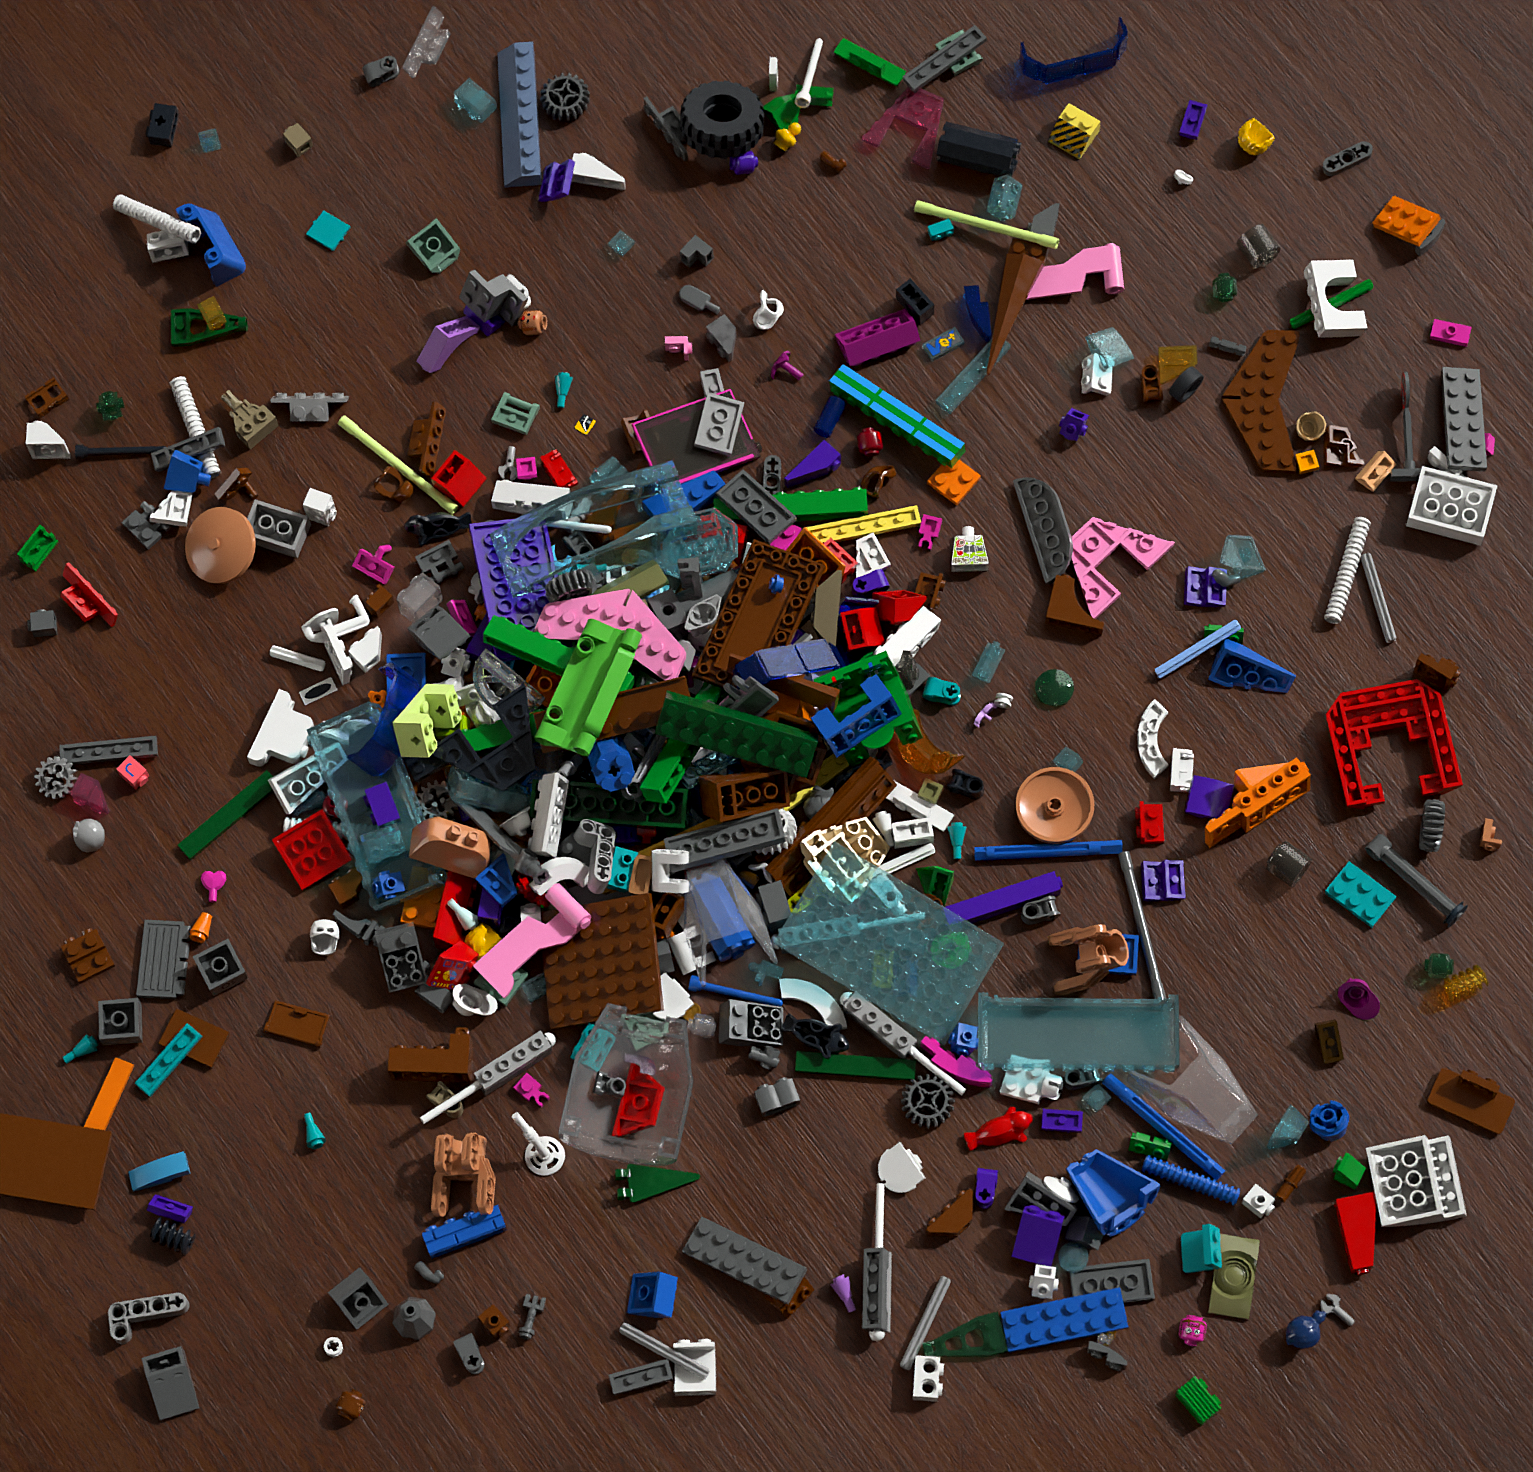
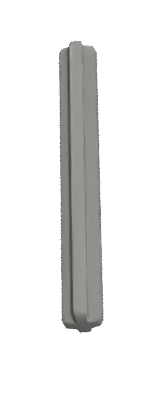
M1370 553L1361 555L1362 565L1385 641L1391 643L1396 641L1395 631Z
M943 1276L940 1277L900 1363L902 1368L906 1370L911 1369L950 1285V1279Z
M627 1323L621 1325L619 1332L702 1379L708 1377L710 1370Z

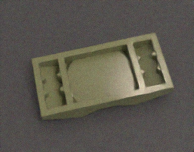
M1220 1234L1222 1268L1214 1269L1208 1314L1249 1320L1260 1240Z

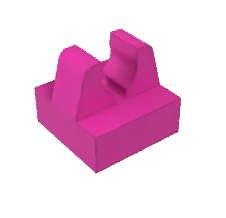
M535 457L516 459L518 479L527 480L537 477Z

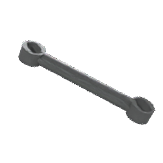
M655 734L632 778L631 783L636 786L637 794H630L626 787L621 789L624 798L634 800L643 794L639 787L648 774L667 737Z

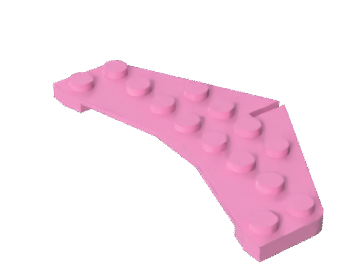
M630 589L548 603L544 606L534 629V632H539L550 640L574 641L579 640L588 619L598 620L620 630H626L627 628L637 630L642 634V638L635 652L634 659L664 681L677 678L686 659L685 649L633 590L625 606L631 591Z

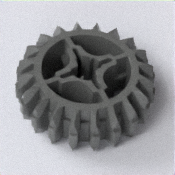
M561 73V77H557L554 74V80L548 78V84H544L543 90L540 92L542 108L546 110V114H552L553 119L559 117V120L562 121L563 118H566L569 122L570 117H573L576 120V114L582 116L583 110H587V104L590 103L588 86L584 84L583 79L578 80L577 75L571 77L570 73L567 76ZM570 88L575 89L579 94H576V92L571 91ZM551 100L559 103L560 106L555 105Z
M572 570L550 580L545 585V594L549 603L592 595L597 590V581L590 570Z
M1432 799L1427 800L1424 804L1419 848L1425 852H1437L1440 848L1445 819V803Z
M926 1074V1080H923L922 1076H918V1082L912 1079V1086L907 1084L905 1086L907 1091L902 1092V1096L905 1097L901 1099V1104L905 1105L902 1107V1111L907 1112L906 1118L908 1119L913 1116L911 1123L914 1124L918 1120L919 1127H922L923 1123H926V1128H930V1123H933L934 1127H938V1120L944 1124V1117H951L948 1111H954V1107L951 1104L955 1103V1099L950 1098L954 1095V1092L948 1091L950 1089L949 1084L943 1086V1079L937 1082L936 1075L933 1077V1080H930L929 1074ZM930 1087L936 1090L933 1092H927L924 1088ZM915 1092H917L920 1101L913 1108L911 1099ZM942 1095L945 1103L943 1108L939 1111L937 1109L936 1102ZM924 1098H928V1100L930 1098L931 1104L928 1105V1102L924 1104ZM922 1111H929L932 1115H922L920 1113Z

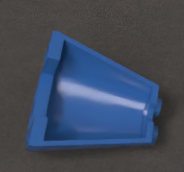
M1097 1149L1085 1154L1081 1159V1163H1071L1066 1169L1098 1230L1103 1235L1114 1236L1131 1227L1145 1213L1143 1209L1146 1208V1205L1153 1203L1160 1188L1158 1182Z

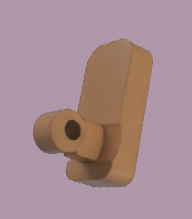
M638 855L634 860L628 890L633 895L649 893L652 882V857Z

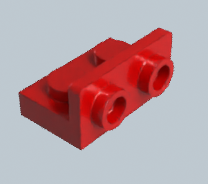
M1139 801V807H1135V819H1139V826H1136V837L1140 838V844H1164L1162 804H1144L1143 801Z

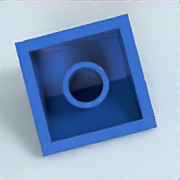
M663 1272L633 1274L627 1313L653 1318L672 1317L678 1278Z

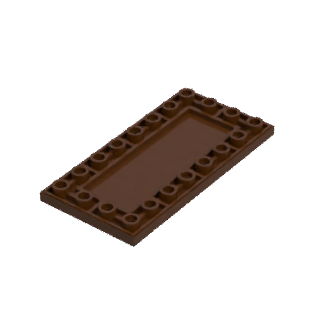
M753 539L693 671L692 677L724 689L726 683H729L740 690L732 680L735 675L727 672L730 653L781 667L822 576L825 565ZM777 574L784 578V585L781 593L772 594L771 589H769V581L771 577L774 578Z
M0 1113V1195L95 1210L113 1133L106 1130Z

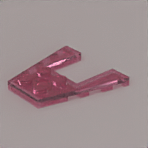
M908 87L896 99L892 107L884 112L879 121H876L871 126L866 135L862 136V141L879 148L894 118H897L927 131L912 158V162L930 169L944 98L921 88L914 93Z

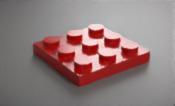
M323 809L272 839L302 890L353 860Z

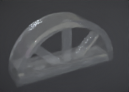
M485 649L475 662L473 668L474 687L481 700L492 710H494L492 705L502 699L500 696L507 688L510 689L511 693L523 684H525L527 689L529 714L536 710L546 699V697L488 649ZM484 669L493 676H484ZM496 682L503 683V685L498 689L496 693H494L487 684Z

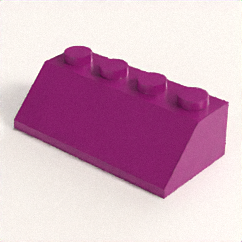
M905 309L835 334L842 354L849 366L861 365L863 361L877 359L885 353H894L899 348L915 345L916 342L921 341L915 320Z

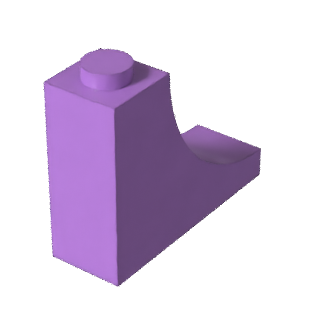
M468 316L435 326L416 362L429 373L441 369L451 353L464 340L476 334L480 326Z

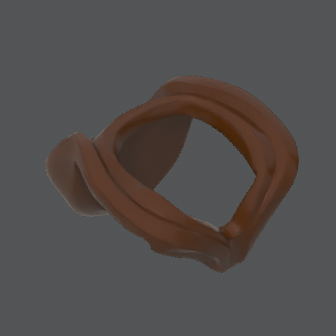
M889 465L871 468L863 477L861 488L866 489L867 495L880 498L879 492L882 488L884 477L888 479L894 478L896 476L895 468ZM874 474H878L879 480L874 493L867 491L868 482Z
M391 466L387 467L374 483V488L380 495L398 502L407 500L413 493L412 484L405 480L397 469ZM386 473L395 476L400 482L398 489L394 492L387 491L380 484L381 479Z

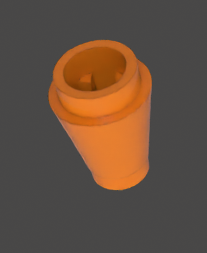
M202 912L191 928L190 938L193 941L204 943L208 939L212 919L210 914Z

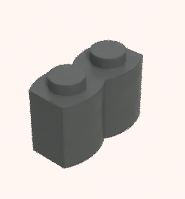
M784 1077L778 1079L776 1084L770 1086L763 1084L754 1091L762 1117L800 1104V1098L792 1078L787 1079Z

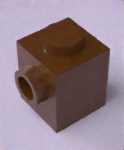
M494 1304L478 1316L479 1321L495 1339L498 1336H504L509 1331V1321Z

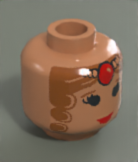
M539 310L525 311L522 313L521 318L518 319V327L522 329L525 335L542 334L547 328L546 315H543Z

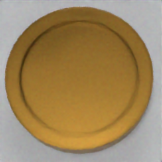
M695 1002L685 1012V1015L682 1016L688 1022L698 1020L701 1015L700 1006Z

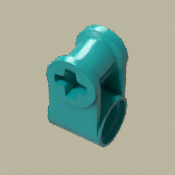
M928 677L922 697L932 702L956 705L961 700L960 687L953 682Z

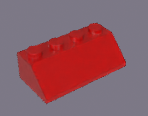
M448 870L433 934L436 948L448 950L460 940L465 941V930L455 912L447 903L450 899H453L460 907L468 911L470 909L473 910L475 898H472L473 892L477 891L479 885L476 879Z

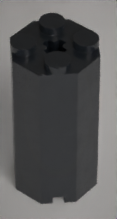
M946 121L942 131H945V134L941 135L939 139L936 161L1005 178L1013 176L1018 164L1016 158L1022 146L1018 139Z

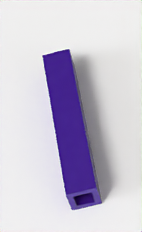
M1055 871L943 907L944 920L948 930H954L1024 907L1029 902L1041 900L1048 896H1058L1061 894L1063 884L1060 876L1056 877Z

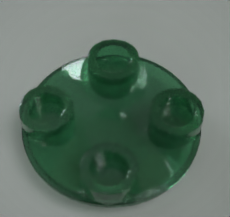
M1051 669L1043 672L1038 677L1035 691L1039 701L1050 706L1065 705L1073 695L1074 683L1066 672Z

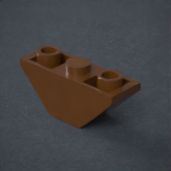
M970 1188L966 1192L964 1190L961 1191L955 1198L957 1201L952 1205H946L942 1209L940 1217L937 1219L934 1217L926 1225L928 1227L926 1229L928 1236L958 1237L972 1224L973 1191Z

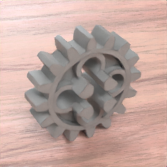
M57 756L54 757V760L48 757L47 763L41 761L42 768H36L39 775L34 776V778L39 779L35 783L36 786H41L39 792L43 793L46 791L45 796L50 797L52 795L53 799H57L58 795L60 798H64L65 793L71 794L72 792L69 788L76 787L73 784V780H78L77 777H73V774L77 772L71 769L73 764H66V758L60 760V757ZM60 765H61V767H62V771H61V772H60L59 769H58V767H59ZM48 770L49 774H56L57 778L66 779V784L64 785L62 781H56L54 777H47L45 775L46 771ZM51 783H52V785L54 786V788H53L52 790L50 789V784H51Z
M435 780L434 785L428 782V788L421 787L422 794L417 793V797L420 800H417L416 804L420 806L418 811L423 813L424 819L428 816L429 818L441 817L448 819V815L454 816L453 810H458V806L450 797L448 799L444 798L445 795L452 791L451 784L446 787L445 781H442L440 785ZM432 791L436 792L437 799L441 802L442 808L445 809L443 812H439L438 805L434 801L433 795L430 794ZM427 804L431 805L430 808H426L425 806Z

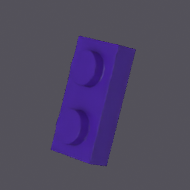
M1189 100L1179 132L1180 136L1197 140L1207 110V104Z
M1043 1109L1041 1130L1082 1133L1083 1111Z
M155 1194L148 1204L147 1211L158 1216L173 1219L176 1222L185 1223L191 1215L193 1207Z

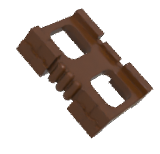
M54 377L46 381L44 386L42 385L36 389L37 391L33 390L25 395V399L35 410L39 418L50 413L49 410L55 408L57 404L62 405L69 400L67 394ZM53 386H57L61 391V394L55 398H52L48 393V390ZM38 396H41L45 401V404L40 408H36L32 403V400Z

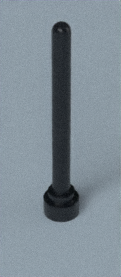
M75 445L76 460H84L88 456L151 454L166 448V446L88 448L84 445Z

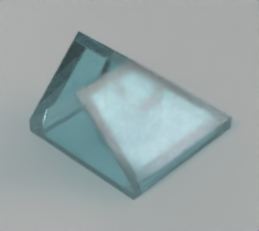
M1226 536L1220 563L1233 567L1235 574L1237 573L1240 579L1266 570L1252 536Z
M1290 1105L1272 1133L1267 1148L1275 1149L1297 1144L1309 1121L1294 1106Z

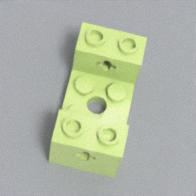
M425 684L393 721L401 757L429 758L437 749V740L434 737L433 728H454L461 720L462 712L459 709L458 696L454 685Z

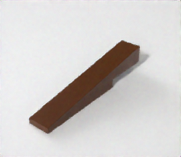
M732 653L729 655L728 673L744 679L751 676L769 689L820 709L828 707L830 712L834 713L838 705L840 689L804 679L805 674Z

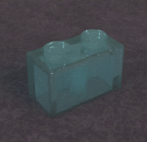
M470 78L454 91L455 103L459 108L466 109L473 120L477 119L482 123L497 109L496 100Z

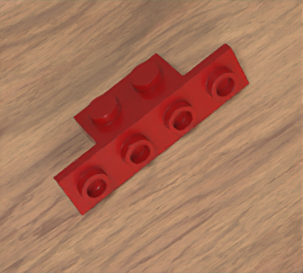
M69 562L66 563L62 576L72 586L62 591L60 597L84 622L100 615L111 627L115 626L118 616L116 610L104 600L103 596L91 586L90 582L80 575L76 568Z

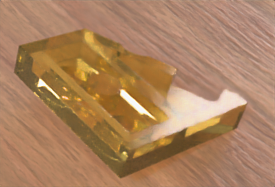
M1196 345L1158 347L1160 384H1164L1179 376L1191 366H1197Z

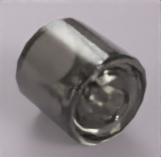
M1264 224L1256 225L1245 232L1236 243L1252 267L1256 269L1271 263L1281 250V247Z
M1288 841L1279 844L1267 860L1266 870L1293 888L1308 870L1312 858Z

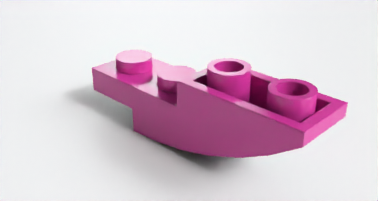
M927 1036L922 1039L921 1047L933 1056L931 1062L951 1078L973 1086L991 1087L993 1081L991 1074L985 1069L980 1070L975 1066L976 1062L968 1056L965 1058L961 1055L958 1060H955L956 1056L949 1050L944 1051L936 1039H930Z

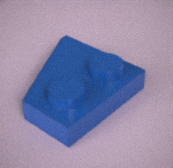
M504 853L475 878L502 907L517 895Z

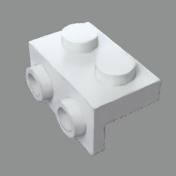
M1092 353L1084 358L1082 362V393L1086 394L1093 391L1106 396L1111 394L1113 358L1097 353Z

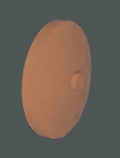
M215 507L203 512L194 520L186 537L185 553L190 568L202 580L215 584H225L238 579L248 569L254 557L256 547L254 530L248 519L234 509Z
M1061 767L1040 769L1027 777L1018 790L1016 797L1017 818L1023 829L1030 836L1041 842L1061 844L1072 841L1088 828L1093 818L1094 797L1092 791L1080 775L1069 769Z

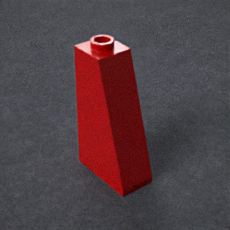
M1375 1191L1336 1199L1334 1203L1351 1274L1365 1275L1373 1267L1376 1216Z

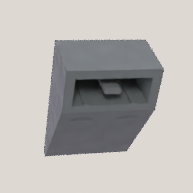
M438 605L407 628L420 647L440 660L448 657L451 651L456 647L462 646L470 637L469 633Z
M410 922L375 931V938L389 992L425 984L427 976L414 923Z
M731 999L719 1005L720 1044L734 1046H783V1031L781 1030L783 1025V1007Z
M181 1346L141 1358L160 1421L200 1409L185 1351Z

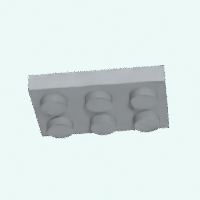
M708 392L694 446L731 456L744 402Z

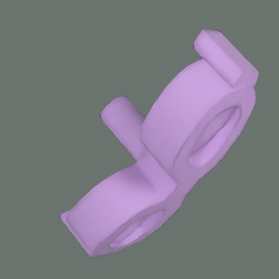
M993 703L986 705L975 718L974 725L979 728L983 718L990 721L992 718L987 714L994 708L996 709L997 706Z

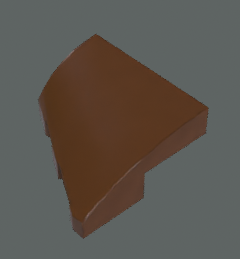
M1329 425L1325 429L1324 466L1362 467L1364 465L1363 459L1360 460L1357 455V447L1351 440L1348 428Z

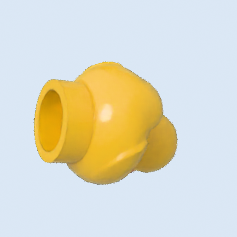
M791 123L788 129L777 130L774 144L787 151L789 147L796 144L794 136L799 135L801 126L798 123Z

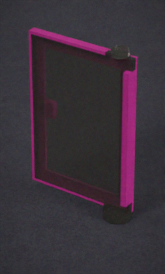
M731 389L716 394L735 400ZM706 398L632 423L631 426L653 475L649 476L652 491L655 494L662 493L710 471L715 470L718 473L760 458L762 446L759 441L754 442L743 415L741 414L731 456L694 446Z

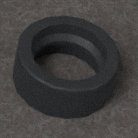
M1192 366L1187 368L1172 384L1169 394L1178 402H1185L1201 385L1204 376Z

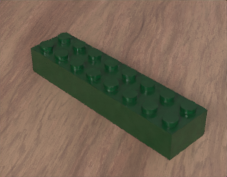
M668 690L666 691L655 728V734L805 778H807L818 743V734Z
M532 779L529 813L531 820L536 818L535 801L539 799L540 791H538L540 779ZM569 781L562 823L580 824L583 819H589L609 826L685 831L688 829L691 792L688 789L675 788L665 804L646 801L643 794L634 800H627L623 797L621 789L611 792L603 789L597 783ZM627 786L630 794H637L636 786Z

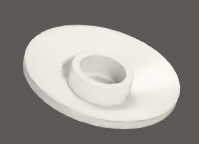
M1049 1176L1043 1179L1045 1187L1060 1199L1070 1203H1076L1079 1200L1077 1193L1071 1187L1072 1183L1068 1179L1063 1177L1058 1179Z

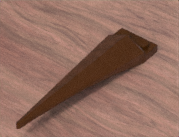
M1012 239L1004 268L987 366L988 376L996 363L1023 304L1045 265L1049 247L1029 241Z

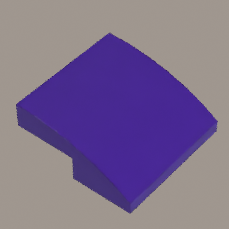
M568 159L561 164L552 162L545 167L538 201H553L569 195L575 161Z
M1191 566L1185 568L1184 605L1225 607L1226 587L1218 584L1214 580L1212 573L1214 570L1220 569L1227 574V569L1215 567L1203 569Z
M1194 775L1190 785L1185 813L1199 818H1219L1229 808L1234 785Z
M1164 860L1163 862L1143 861L1141 863L1143 901H1175L1186 898L1183 861Z

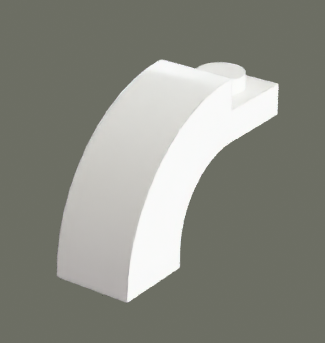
M554 858L541 865L543 869L548 871V880L541 885H536L532 881L529 886L540 896L557 882L564 879H573L576 884L584 888L588 884L589 867L574 858Z

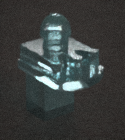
M762 960L760 964L751 962L748 965L749 970L757 972L754 981L758 982L760 987L765 975L780 979L784 968Z

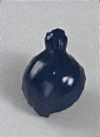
M1317 1310L1311 1317L1298 1316L1291 1320L1286 1328L1287 1344L1298 1348H1310L1316 1345L1320 1340L1319 1324L1325 1320L1326 1312Z

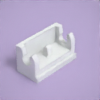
M1173 748L1170 791L1189 792L1193 774L1194 754H1192V750Z

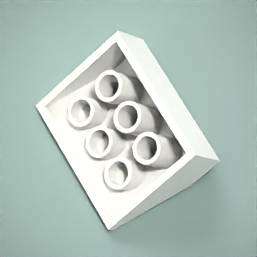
M1422 466L1406 526L1481 546L1497 485Z
M560 773L545 774L538 783L540 795L539 799L535 801L537 813L536 818L532 820L531 829L533 830V836L529 838L528 849L539 856L557 857L569 780Z

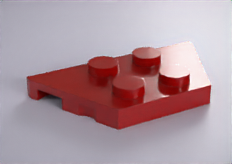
M634 1062L630 1064L624 1096L621 1098L612 1133V1136L615 1138L654 1127L665 1087Z

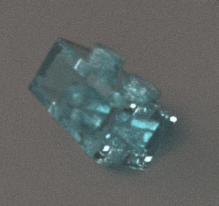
M1009 175L994 178L986 211L1001 221L1015 218L1023 185Z
M397 823L359 836L369 864L379 863L384 858L390 856H399L402 852L406 851Z

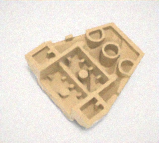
M867 817L849 821L837 827L836 825L831 826L826 830L814 831L800 842L801 852L805 856L804 866L829 897L836 896L840 902L847 905L864 894L867 884L874 877V872L881 865L890 849L889 845Z

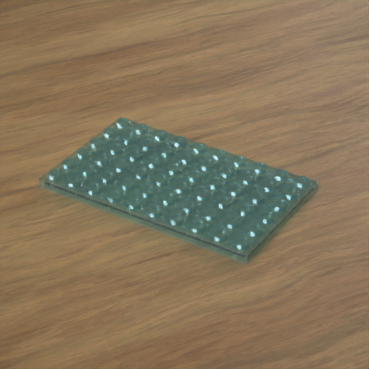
M835 841L773 942L788 953L853 992L863 996L868 1001L926 1036L936 1039L943 1046L1004 945L1002 941Z

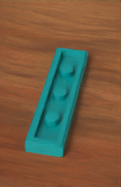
M187 1023L135 1084L151 1097L203 1036Z

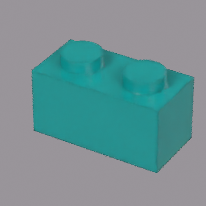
M950 219L928 226V233L932 241H937L942 237H949L954 234V228Z

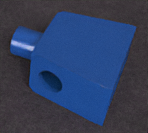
M175 450L170 459L164 489L194 493L198 484L209 486L211 475L201 473L203 462Z

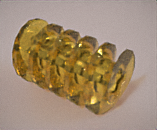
M1475 964L1473 970L1466 968L1465 972L1459 971L1458 975L1453 974L1451 979L1446 977L1444 979V989L1449 1000L1454 1002V995L1461 999V992L1468 996V989L1475 993V986L1482 990V983H1485L1488 987V980L1481 967Z

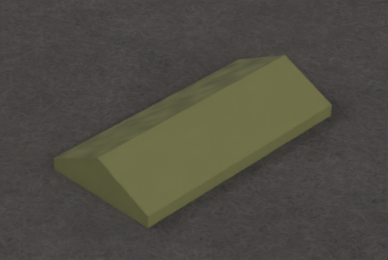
M652 559L602 586L592 595L630 589L626 606L632 590L642 599L669 584V581L658 563Z

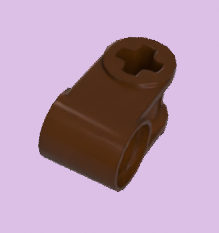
M1152 364L1145 365L1141 372L1143 402L1147 403L1148 400L1156 399L1163 401V390L1160 384L1158 368ZM1151 373L1154 377L1147 378L1145 374Z

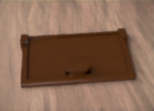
M275 1000L263 1032L321 1048L330 1015Z

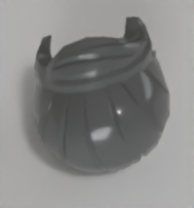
M815 785L812 788L810 797L804 802L803 806L804 813L809 820L830 800L834 793L832 787L824 790Z

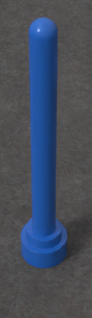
M694 975L690 979L688 991L696 992L702 989L781 1007L783 1005L781 999L703 982V979H699L700 977Z

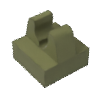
M925 778L918 793V798L936 805L944 786Z

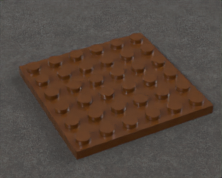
M651 893L581 905L591 915L590 925L585 929H581L567 943L542 949L550 1029L556 1030L664 1011ZM556 909L541 912L542 923L547 924L559 911Z

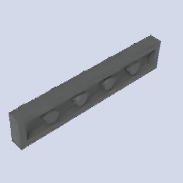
M974 25L905 74L903 81L915 93L985 43L987 37Z
M156 736L59 745L60 760L66 758V764L72 763L73 765L125 760L129 755L134 759L158 756Z

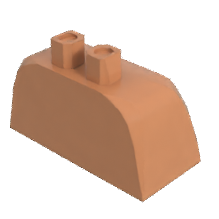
M433 817L422 821L412 829L409 858L475 879L489 865L491 839L484 831L445 818Z

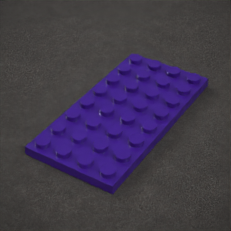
M545 515L469 524L488 624L493 615L507 618L509 622L516 625L521 624L527 630L534 632L544 606L549 603L545 594V585L553 578L558 577ZM557 640L566 647H573L571 640ZM493 647L496 663L522 660Z

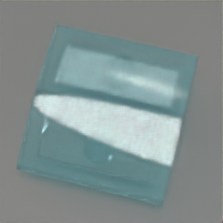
M1113 327L1085 337L1091 353H1098L1104 370L1134 359L1127 343Z

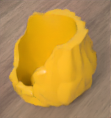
M1255 118L1247 121L1238 132L1240 147L1250 155L1264 153L1275 139L1274 135Z
M481 922L479 926L466 935L464 942L479 954L477 961H479L502 938L488 924Z

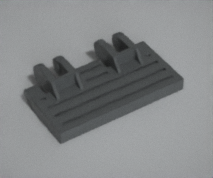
M735 675L732 680L740 690L726 683L724 689L732 697L728 695L718 705L761 717L779 699L775 693L751 676L744 681Z

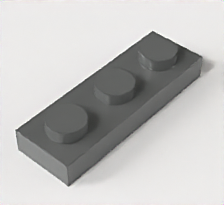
M668 1359L609 1374L614 1396L673 1380Z

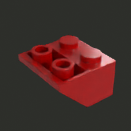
M456 450L452 452L431 478L435 489L463 508L487 479L469 459Z
M877 607L859 608L839 614L847 653L875 648L885 644Z

